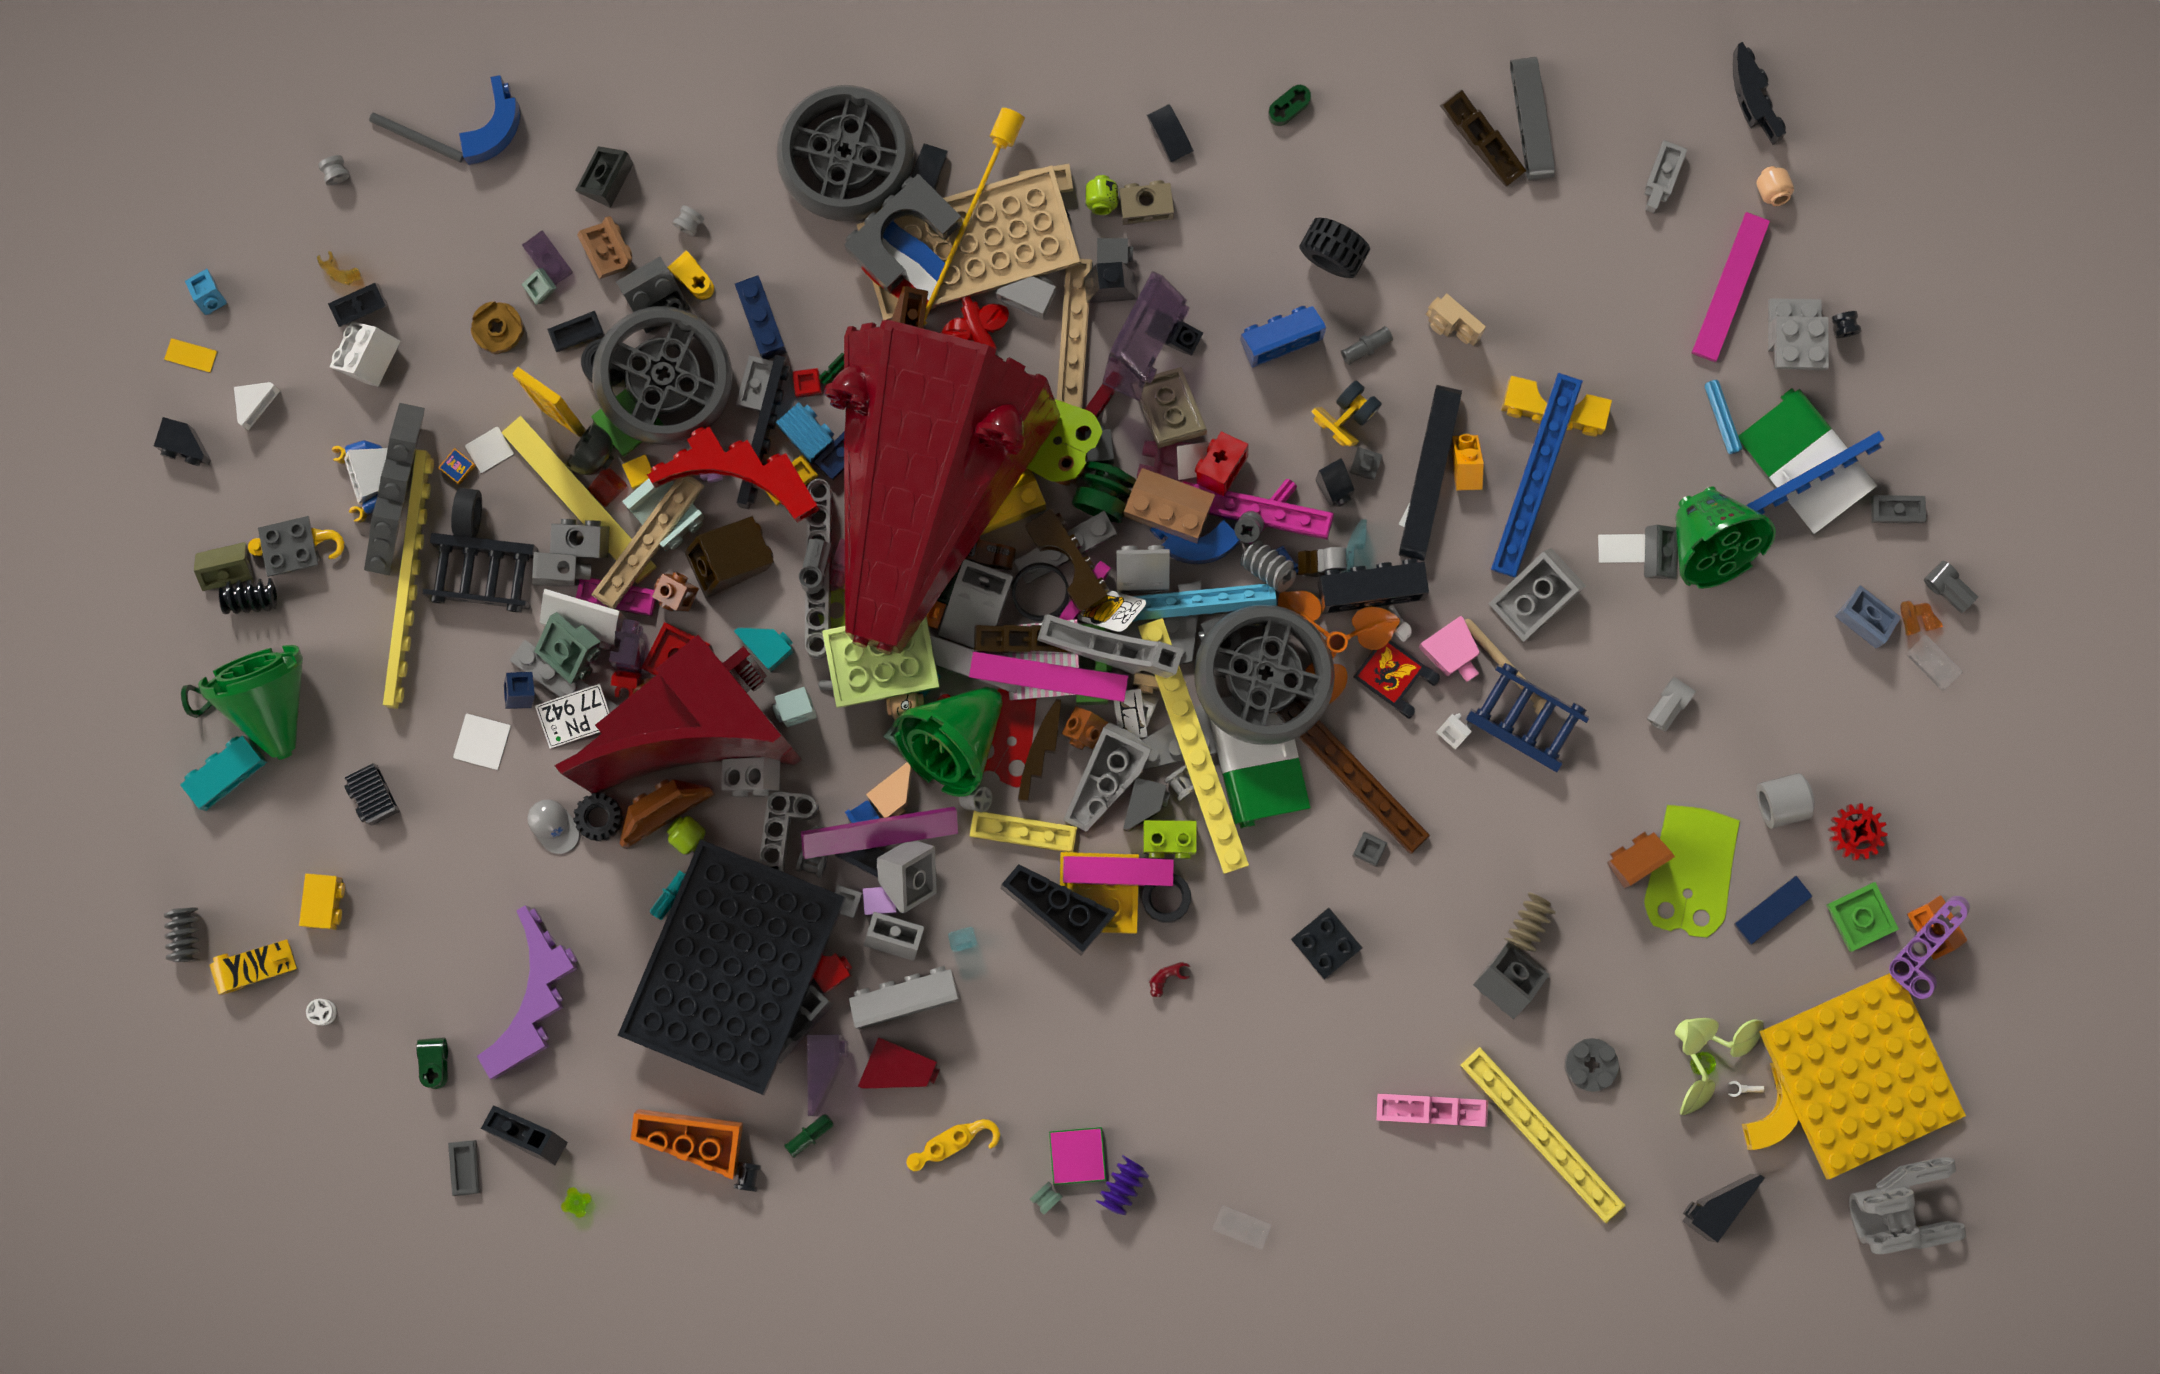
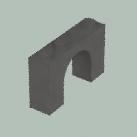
M919 174L914 178H908L902 184L900 192L895 196L890 195L884 201L883 208L878 213L873 212L864 221L865 225L859 231L854 230L845 240L844 246L846 251L889 294L908 276L906 269L883 246L884 232L892 221L903 216L918 217L925 221L944 241L963 223L962 217Z

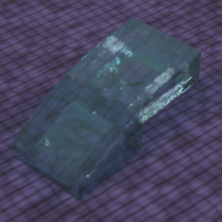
M1361 519L1351 535L1346 547L1347 570L1341 571V573L1350 572V568L1354 567L1355 549H1364L1367 519Z

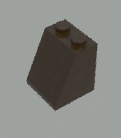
M753 516L698 535L684 552L705 598L767 571L774 563L773 552L769 546H766L762 537L761 526L755 522Z

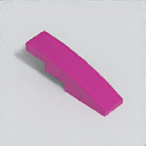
M1064 856L1063 883L1173 886L1174 860Z

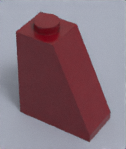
M878 1037L857 1087L862 1089L928 1087L930 1082L935 1083L940 1069L936 1068L938 1062Z

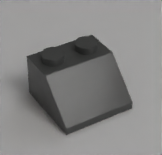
M1507 942L1480 974L1473 986L1514 1020L1532 1001L1549 974L1518 947Z

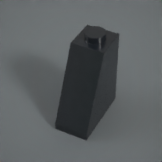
M1123 262L1096 263L1084 277L1087 303L1138 299L1135 273Z

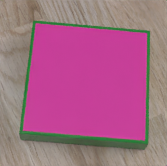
M1102 1127L1049 1132L1053 1185L1106 1181Z

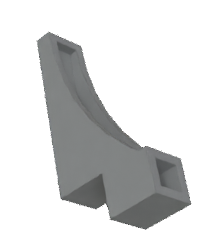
M1049 614L1044 616L1037 639L1038 641L1132 674L1144 670L1164 678L1176 675L1183 649L1160 641L1156 642L1118 635L1073 623Z

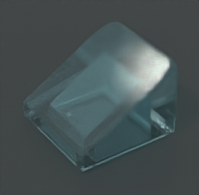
M967 927L948 934L950 947L953 952L975 947L978 944L973 927Z

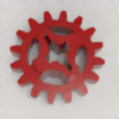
M1863 803L1857 804L1856 809H1854L1852 804L1847 805V812L1839 809L1837 813L1840 817L1831 818L1835 826L1828 828V831L1834 833V836L1829 841H1836L1838 844L1834 850H1844L1842 855L1844 858L1852 854L1853 861L1858 860L1860 855L1863 860L1869 859V852L1872 855H1877L1879 852L1876 846L1883 847L1885 845L1880 839L1888 836V833L1881 830L1882 827L1887 825L1886 822L1879 823L1878 821L1881 813L1873 815V807L1870 806L1864 810ZM1851 815H1860L1855 822L1846 820ZM1870 822L1873 825L1874 833L1871 830ZM1860 826L1859 832L1862 836L1855 837L1856 831L1853 829ZM1841 831L1844 832L1846 841L1843 840ZM1860 842L1869 844L1865 849H1856Z

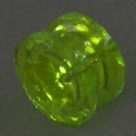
M1708 1052L1696 1053L1699 1060H1702L1701 1056L1706 1057V1062L1710 1063L1709 1068H1704L1707 1075L1711 1074L1716 1068V1061L1713 1055ZM1691 1058L1690 1066L1692 1071L1697 1075H1701L1695 1062Z

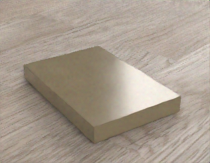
M1181 367L1133 380V388L1157 448L1207 435V428Z

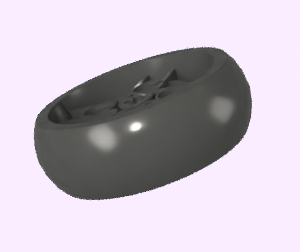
M855 85L827 87L804 98L792 109L785 119L777 143L778 170L791 196L813 214L835 221H857L867 218L873 212L878 213L883 208L884 201L890 195L895 196L902 190L901 186L910 178L914 163L913 137L901 112L881 94ZM844 108L842 115L824 121L815 131L806 129L809 123L818 116L831 110ZM870 113L879 117L889 127L895 139L896 150L883 147L879 134L868 123ZM850 125L859 127L855 133H847L845 131ZM818 143L827 144V148L824 151H816L814 149ZM845 150H849L850 155L847 154L846 158L842 157L841 152L844 153ZM868 155L877 157L876 161L871 164L865 163L863 160ZM795 156L808 159L813 174L823 183L821 194L813 191L801 179L796 168ZM837 173L846 175L840 182L832 179ZM875 176L886 178L880 186L870 193L857 198L847 199L849 191L864 187Z
M648 307L628 314L607 331L594 356L592 383L596 399L602 411L619 430L645 443L657 445L677 444L687 441L691 437L690 434L696 429L711 427L723 413L732 389L731 360L719 335L700 317L675 307ZM655 326L671 327L666 338L649 339L639 344L636 348L623 343L629 336L642 329ZM693 337L702 344L710 356L714 368V383L701 378L699 362L694 353L688 348ZM676 347L680 351V355L677 358H670L666 354V349ZM636 359H640L645 362L646 367L641 371L633 369L631 363ZM611 368L624 373L626 390L636 403L632 415L622 407L613 392L610 376ZM662 370H665L670 378H664L663 381H660L658 379L659 375L656 372L661 373ZM690 381L693 384V390L690 392L682 391L679 387L680 382ZM649 393H654L659 397L660 401L655 405H650L646 402L645 396ZM690 403L703 408L698 414L685 422L669 426L654 425L659 414L677 412Z
M1253 605L1227 614L1208 631L1196 655L1194 680L1199 701L1208 717L1217 727L1231 737L1246 743L1275 745L1291 741L1303 735L1319 721L1326 711L1333 693L1335 670L1332 654L1324 637L1310 621L1284 607ZM1264 624L1261 636L1242 642L1234 651L1220 647L1227 637L1236 630L1250 625ZM1289 633L1299 640L1308 652L1315 674L1303 671L1297 653L1287 644ZM1266 644H1272L1276 647L1277 654L1275 656L1267 654L1265 650ZM1233 663H1243L1245 673H1237L1233 668ZM1263 669L1267 670L1266 675H1270L1265 681L1261 679L1262 675L1258 674ZM1214 675L1226 678L1231 695L1242 706L1240 717L1235 715L1220 698L1215 686ZM1285 676L1293 677L1295 680L1294 688H1289L1284 684ZM1253 694H1260L1263 697L1264 704L1262 706H1257L1253 703ZM1295 699L1309 702L1305 709L1292 720L1280 725L1265 726L1268 713L1278 712L1288 707Z

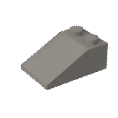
M1550 548L1543 551L1489 605L1524 642L1575 598L1586 585L1556 552Z

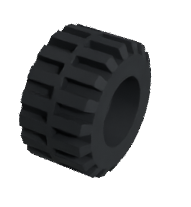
M1320 217L1314 218L1299 245L1301 252L1313 264L1331 274L1344 278L1356 277L1370 251L1369 244L1357 232L1342 223Z

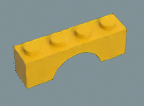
M1511 376L1508 380L1501 411L1507 412L1508 416L1514 418L1530 417L1533 422L1540 424L1547 402L1541 397L1537 388V382ZM1586 394L1583 400L1574 406L1566 430L1575 428L1582 430V433L1587 436L1596 437L1597 434L1602 435L1606 428L1612 400Z

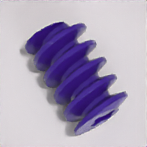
M1122 1155L1126 1164L1118 1163L1116 1165L1121 1173L1112 1172L1111 1176L1116 1182L1107 1181L1106 1186L1110 1189V1192L1101 1191L1100 1194L1105 1200H1096V1202L1116 1214L1126 1215L1127 1212L1123 1205L1131 1206L1133 1204L1128 1196L1137 1197L1138 1195L1133 1187L1142 1188L1143 1183L1139 1177L1148 1179L1149 1175L1144 1170V1167Z

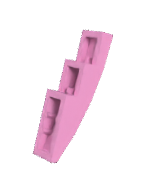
M1378 1094L1376 1120L1487 1127L1488 1100Z

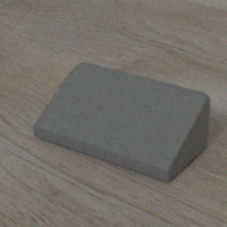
M1657 524L1645 528L1644 577L1676 579V527Z

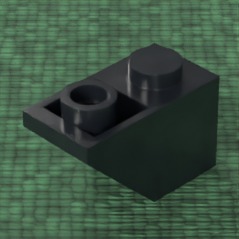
M165 417L162 418L153 445L161 451V456L174 460L176 456L185 458L184 462L195 466H200L201 463L210 465L211 459L194 428L187 423Z

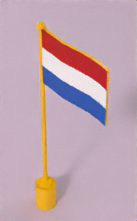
M1001 108L989 136L993 139L992 144L996 148L945 263L926 244L900 228L894 221L888 225L884 232V248L906 269L908 275L890 294L899 299L903 286L927 290L928 298L923 326L927 324L926 318L1001 148L1006 149L1007 146L1013 147L1025 120L1023 115L1014 110ZM861 267L865 274L875 284L883 288L863 267Z

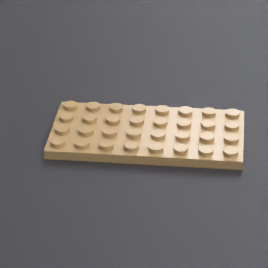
M1052 165L984 186L931 309L959 301L965 296L972 297L999 289L1031 276L1039 277L1081 264ZM978 188L943 199L964 221ZM903 216L894 220L900 228L926 244L944 263L961 226L957 228L944 241L925 221L918 217ZM864 222L856 224L858 231L865 225ZM873 282L883 320H891L898 298Z

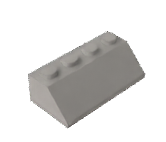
M945 966L931 969V975L920 977V973L904 977V983L895 985L894 981L879 984L880 989L870 992L869 988L855 991V997L849 998L855 1028L863 1029L960 1001L952 970H946Z

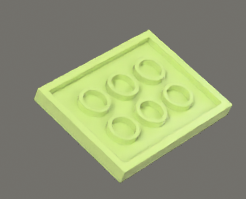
M927 616L901 653L892 652V654H885L878 651L877 647L868 645L867 648L857 646L852 643L850 637L845 633V626L822 631L837 708L940 688Z

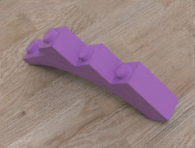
M526 905L516 910L525 929L529 947L530 971L527 989L520 1009L508 1029L493 1045L477 1056L490 1079L498 1078L549 1047L547 1043L549 1036L543 1026L538 1027L537 1023L564 1008L561 1004V1001L564 999L556 986L552 988L551 985L578 969L575 965L578 959L572 949H566L562 945L554 949L555 940L548 930L544 932L539 924L543 921L540 914L535 908L531 910Z

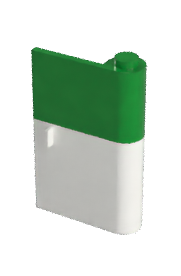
M1791 388L1780 397L1782 399L1780 404L1738 436L1740 442L1777 488L1847 449L1846 445L1801 389L1795 391ZM1859 462L1847 468L1840 465L1833 469L1835 472L1833 476L1822 482L1820 478H1817L1810 482L1812 487L1800 494L1794 491L1787 495L1788 502L1814 534L1878 486Z
M1260 694L1252 695V701L1255 705L1262 706L1264 704V699ZM1233 696L1221 698L1224 704L1235 715L1240 717L1242 706ZM1268 713L1265 726L1280 725L1284 722L1275 713ZM1209 718L1235 825H1239L1240 829L1255 826V821L1261 818L1311 808L1295 739L1275 745L1246 743L1226 734Z

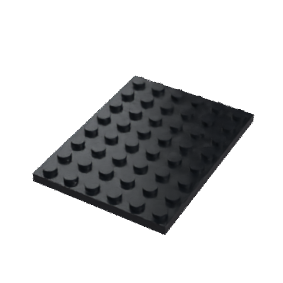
M700 839L617 1036L765 1096L846 897Z

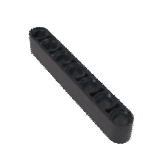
M1436 385L1400 544L1399 556L1421 561L1425 560L1462 390Z

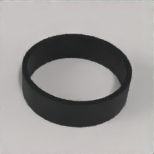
M1038 562L1027 565L1020 570L1012 584V597L1016 608L1023 616L1033 621H1043L1045 615L1039 616L1026 612L1020 607L1015 597L1017 583L1028 571L1037 568L1050 569L1056 572L1065 583L1066 594L1064 601L1057 610L1049 615L1055 617L1060 615L1069 601L1067 593L1069 585L1064 574L1051 564Z

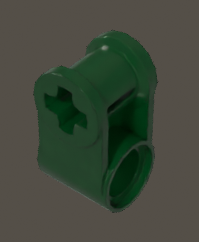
M445 1037L419 1039L416 1046L419 1080L427 1088L440 1089L448 1082L447 1040ZM434 1072L438 1073V1078H435L434 1081L429 1080V1075H433Z

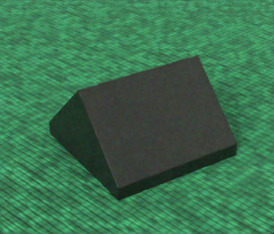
M598 146L575 191L611 208L633 166L629 154L623 150Z

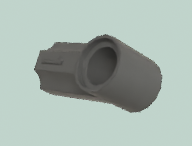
M809 539L803 567L799 573L802 589L809 594H815L823 588L824 575L832 547L831 543L819 539ZM814 574L818 576L815 584L809 585L804 582L808 575Z
M1941 561L1924 578V582L1930 590L1938 595H1942L1960 613L1968 609L1978 598L1959 578L1957 570L1946 561Z

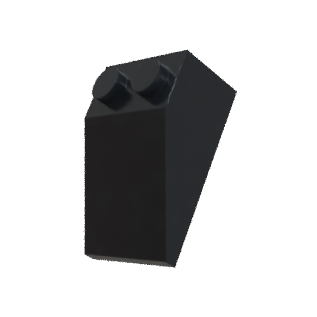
M1749 1174L1697 1200L1696 1203L1692 1201L1683 1212L1686 1217L1682 1222L1707 1241L1718 1243L1765 1177L1760 1174Z

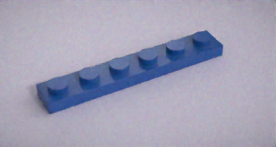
M1878 431L1746 506L1764 514L1763 508L1772 503L1774 507L1783 504L1789 500L1787 498L1788 494L1794 491L1800 494L1812 487L1810 482L1817 478H1820L1822 482L1835 474L1833 469L1840 465L1847 468L1858 462L1856 456L1865 451L1867 455H1870L1881 449L1880 443L1885 439L1881 432Z

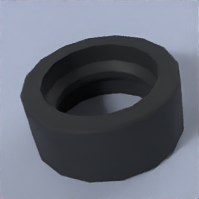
M459 488L455 494L452 506V533L456 536L476 538L482 517V494L480 490Z
M1173 873V884L1180 889L1182 902L1180 907L1171 913H1162L1153 906L1151 894L1156 886L1145 885L1142 892V904L1146 913L1152 919L1161 923H1172L1181 919L1187 913L1191 904V890L1188 883L1181 876Z

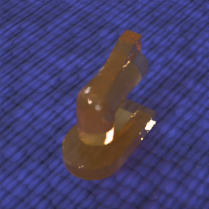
M1903 601L1901 603L1900 610L1906 636L1921 631L1917 616H1922L1926 631L1943 627L1942 622L1933 613L1930 604L1921 603L1913 605L1911 601Z

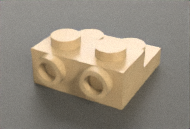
M1447 293L1442 299L1437 297L1430 304L1429 310L1425 314L1429 317L1430 327L1439 335L1444 334L1448 337L1455 330L1457 337L1465 344L1470 343L1473 346L1480 340L1486 328L1484 324Z

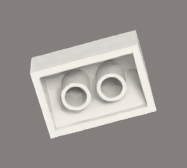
M544 589L540 623L543 626H546L549 617L557 612L575 629L581 625L588 629L601 641L599 648L609 650L610 646L618 648L627 618L620 611Z

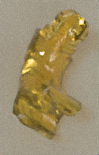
M328 251L330 257L327 261H322L321 256H317L319 266L332 280L345 285H350L353 281L360 280L361 274L358 268L337 270L334 267L336 259L332 252Z

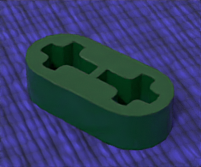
M1301 84L1295 85L1270 105L1268 111L1270 122L1277 126H1283L1307 108L1311 99L1309 88ZM1295 93L1298 95L1305 94L1304 102L1297 100L1294 104L1291 103L1295 99ZM1286 106L1288 107L1284 112V118L1274 116L1276 108L1282 110Z

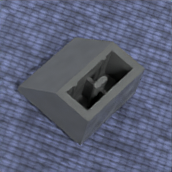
M661 257L654 259L616 281L633 312L655 306L675 307L685 311L690 309ZM659 326L645 328L644 331L647 334Z

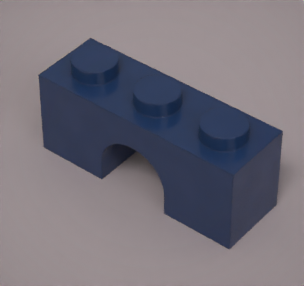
M759 275L735 283L761 358L769 360L774 358L775 355L786 354L784 342Z

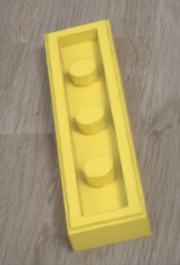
M974 811L970 837L1060 852H1073L1077 827Z

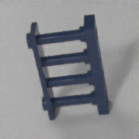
M1507 663L1503 666L1497 664L1495 670L1501 673V676L1482 708H1478L1477 711L1471 708L1466 720L1557 773L1562 765V761L1558 759L1560 757L1558 753L1577 721L1580 719L1585 723L1588 722L1589 716L1585 714L1587 710L1574 702L1570 706L1517 675L1519 670ZM1511 679L1524 688L1504 722L1501 721L1498 724L1490 719L1492 716L1490 713ZM1534 692L1547 701L1527 735L1524 734L1520 737L1513 733L1515 729L1513 726ZM1558 706L1570 714L1550 748L1547 747L1544 751L1535 746L1537 744L1536 739L1554 708Z

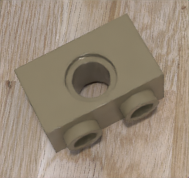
M1157 180L1145 186L1131 183L1125 185L1124 188H1119L1123 225L1174 219L1170 183ZM1143 197H1149L1153 200V203L1149 206H1143L1139 200Z

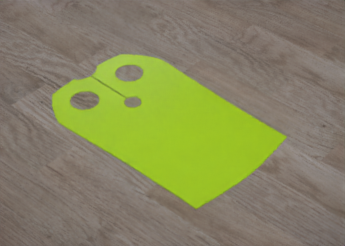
M1055 399L1060 412L1058 423L1037 451L1027 469L1049 481L1059 482L1074 479L1078 476L1086 464V453L1096 447L1103 431L1099 421L1092 412ZM1081 426H1088L1091 429V436L1085 441H1080L1076 437V431ZM1057 436L1062 438V443L1059 445L1053 443L1054 438ZM1064 456H1071L1074 460L1073 467L1068 471H1062L1058 467L1059 460Z
M1667 805L1660 839L1675 857L1651 872L1644 905L1653 926L1668 931L1681 928L1688 935L1696 937H1708L1719 928L1726 916L1732 863L1740 820L1702 808ZM1689 888L1693 895L1686 900L1683 896V891ZM1669 902L1673 905L1674 914L1671 918L1664 919L1659 916L1658 906L1661 903ZM1697 910H1705L1709 914L1710 920L1707 925L1698 926L1694 923L1693 915Z

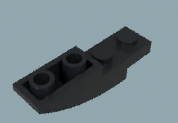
M1741 42L1733 52L1732 64L1733 80L1738 102L1750 128L1760 124L1773 145L1782 140L1786 134V126L1782 118L1777 117L1772 110L1773 105L1767 95H1763L1769 85L1767 74L1763 69H1759L1755 63L1753 51L1749 47L1746 48L1744 43Z

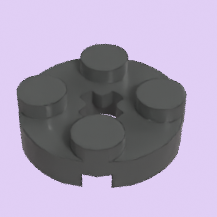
M1589 1038L1579 1041L1567 1052L1565 1057V1072L1568 1078L1576 1087L1584 1091L1594 1092L1609 1087L1618 1074L1619 1061L1614 1048L1600 1039ZM1590 1057L1595 1058V1062L1599 1063V1067L1594 1069V1073L1589 1072V1068L1585 1067V1062L1590 1061Z

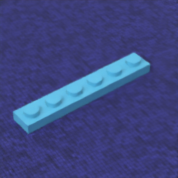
M1268 584L1133 596L1145 600L1146 605L1132 622L1146 619L1229 612L1253 605L1277 606L1275 589Z

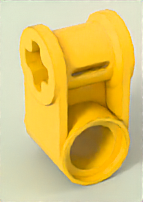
M688 251L682 253L667 267L682 285L684 284L697 299L707 300L713 295L715 290L714 284ZM700 282L705 285L702 289L697 286Z

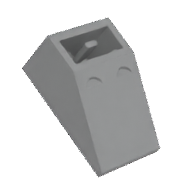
M1162 545L1148 546V550H1138L1137 546H1123L1122 550H1117V592L1122 594L1169 593V549H1164Z
M964 559L938 636L974 649V626H998L1012 588L1013 576Z

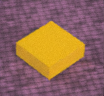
M646 454L622 464L632 489L641 486L649 479L647 474L651 473L652 467Z

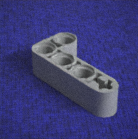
M774 792L768 797L759 863L774 869L778 868L779 871L784 872L791 819L811 820L818 813V804L811 796L789 792ZM778 798H785L787 803L782 811H776L773 808V803ZM803 801H810L813 808L808 814H802L799 811V806ZM777 823L782 824V834L778 837H772L770 834L771 826ZM772 849H776L780 853L779 860L775 863H769L766 859L767 853Z

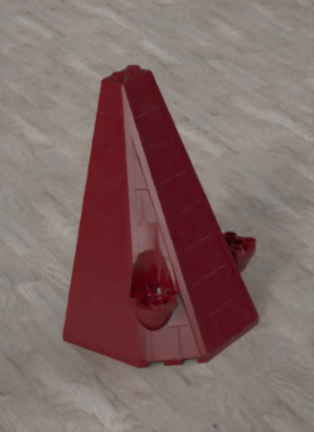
M882 320L880 327H876L877 324L873 322L862 324L860 330H857L854 326L847 327L844 335V369L834 378L832 383L825 386L824 394L831 399L830 405L840 410H844L846 407L844 432L845 633L850 637L852 643L857 646L867 648L868 645L877 647V650L882 653L892 654V652L901 653L917 631L919 625L980 538V535L1058 423L1060 412L1045 376L1041 374H1028L1024 371L1025 365L1010 357L1007 358L1006 362L1003 361L1004 359L995 355L996 349L993 347L891 320Z

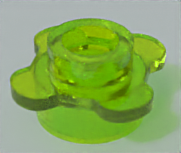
M571 1187L567 1190V1196L561 1204V1209L563 1212H570L575 1214L577 1218H582L586 1215L585 1209L587 1204L592 1201V1197L589 1193L583 1194L577 1188ZM575 1200L579 1201L578 1205L574 1204Z

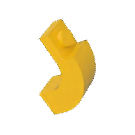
M1773 1062L1770 1065L1777 1090V1101L1771 1113L1763 1119L1742 1124L1748 1150L1761 1149L1778 1143L1793 1130L1799 1120Z

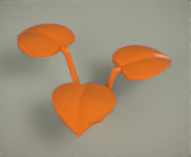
M1307 591L1281 592L1278 597V606L1300 614L1310 621L1320 633L1326 636L1325 641L1333 659L1336 653L1346 649L1348 640L1358 635L1359 644L1364 648L1377 650L1384 647L1391 640L1400 623L1399 617L1386 609L1365 607L1357 611L1352 617V625L1356 629L1355 631L1347 635L1338 631L1329 633L1314 622L1321 615V604L1314 594ZM1312 663L1306 668L1305 672L1315 674ZM1334 664L1335 680L1329 704L1340 696L1347 684V671L1341 664Z

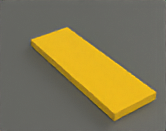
M517 367L513 372V377L536 406L576 436L582 437L586 429L563 398Z

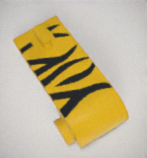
M287 939L229 957L228 953L214 957V962L209 965L218 995L228 994L244 988L245 985L297 970Z

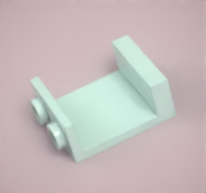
M648 479L622 502L643 525L674 482L670 481L655 488L650 479ZM692 504L671 534L659 544L665 551H668L670 548L674 550L683 542L682 537L689 531L693 533L702 526V520L705 518L704 515Z

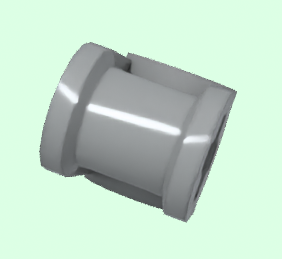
M1186 765L1173 772L1164 780L1178 794L1177 799L1179 801H1182L1195 791Z

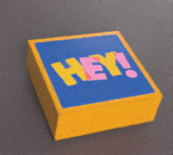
M454 448L438 468L460 485L476 465Z

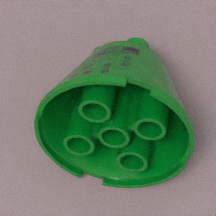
M1714 486L1706 488L1703 492L1693 497L1686 496L1678 503L1680 508L1676 513L1675 522L1679 571L1682 580L1687 586L1693 584L1698 589H1704L1731 581L1753 567L1751 561L1760 553L1764 556L1773 544L1776 528L1767 516L1717 491Z

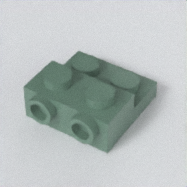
M556 612L549 617L534 652L565 680L573 684L579 679H586L593 671L590 664L601 654V651L598 649L601 641L583 625L575 629Z

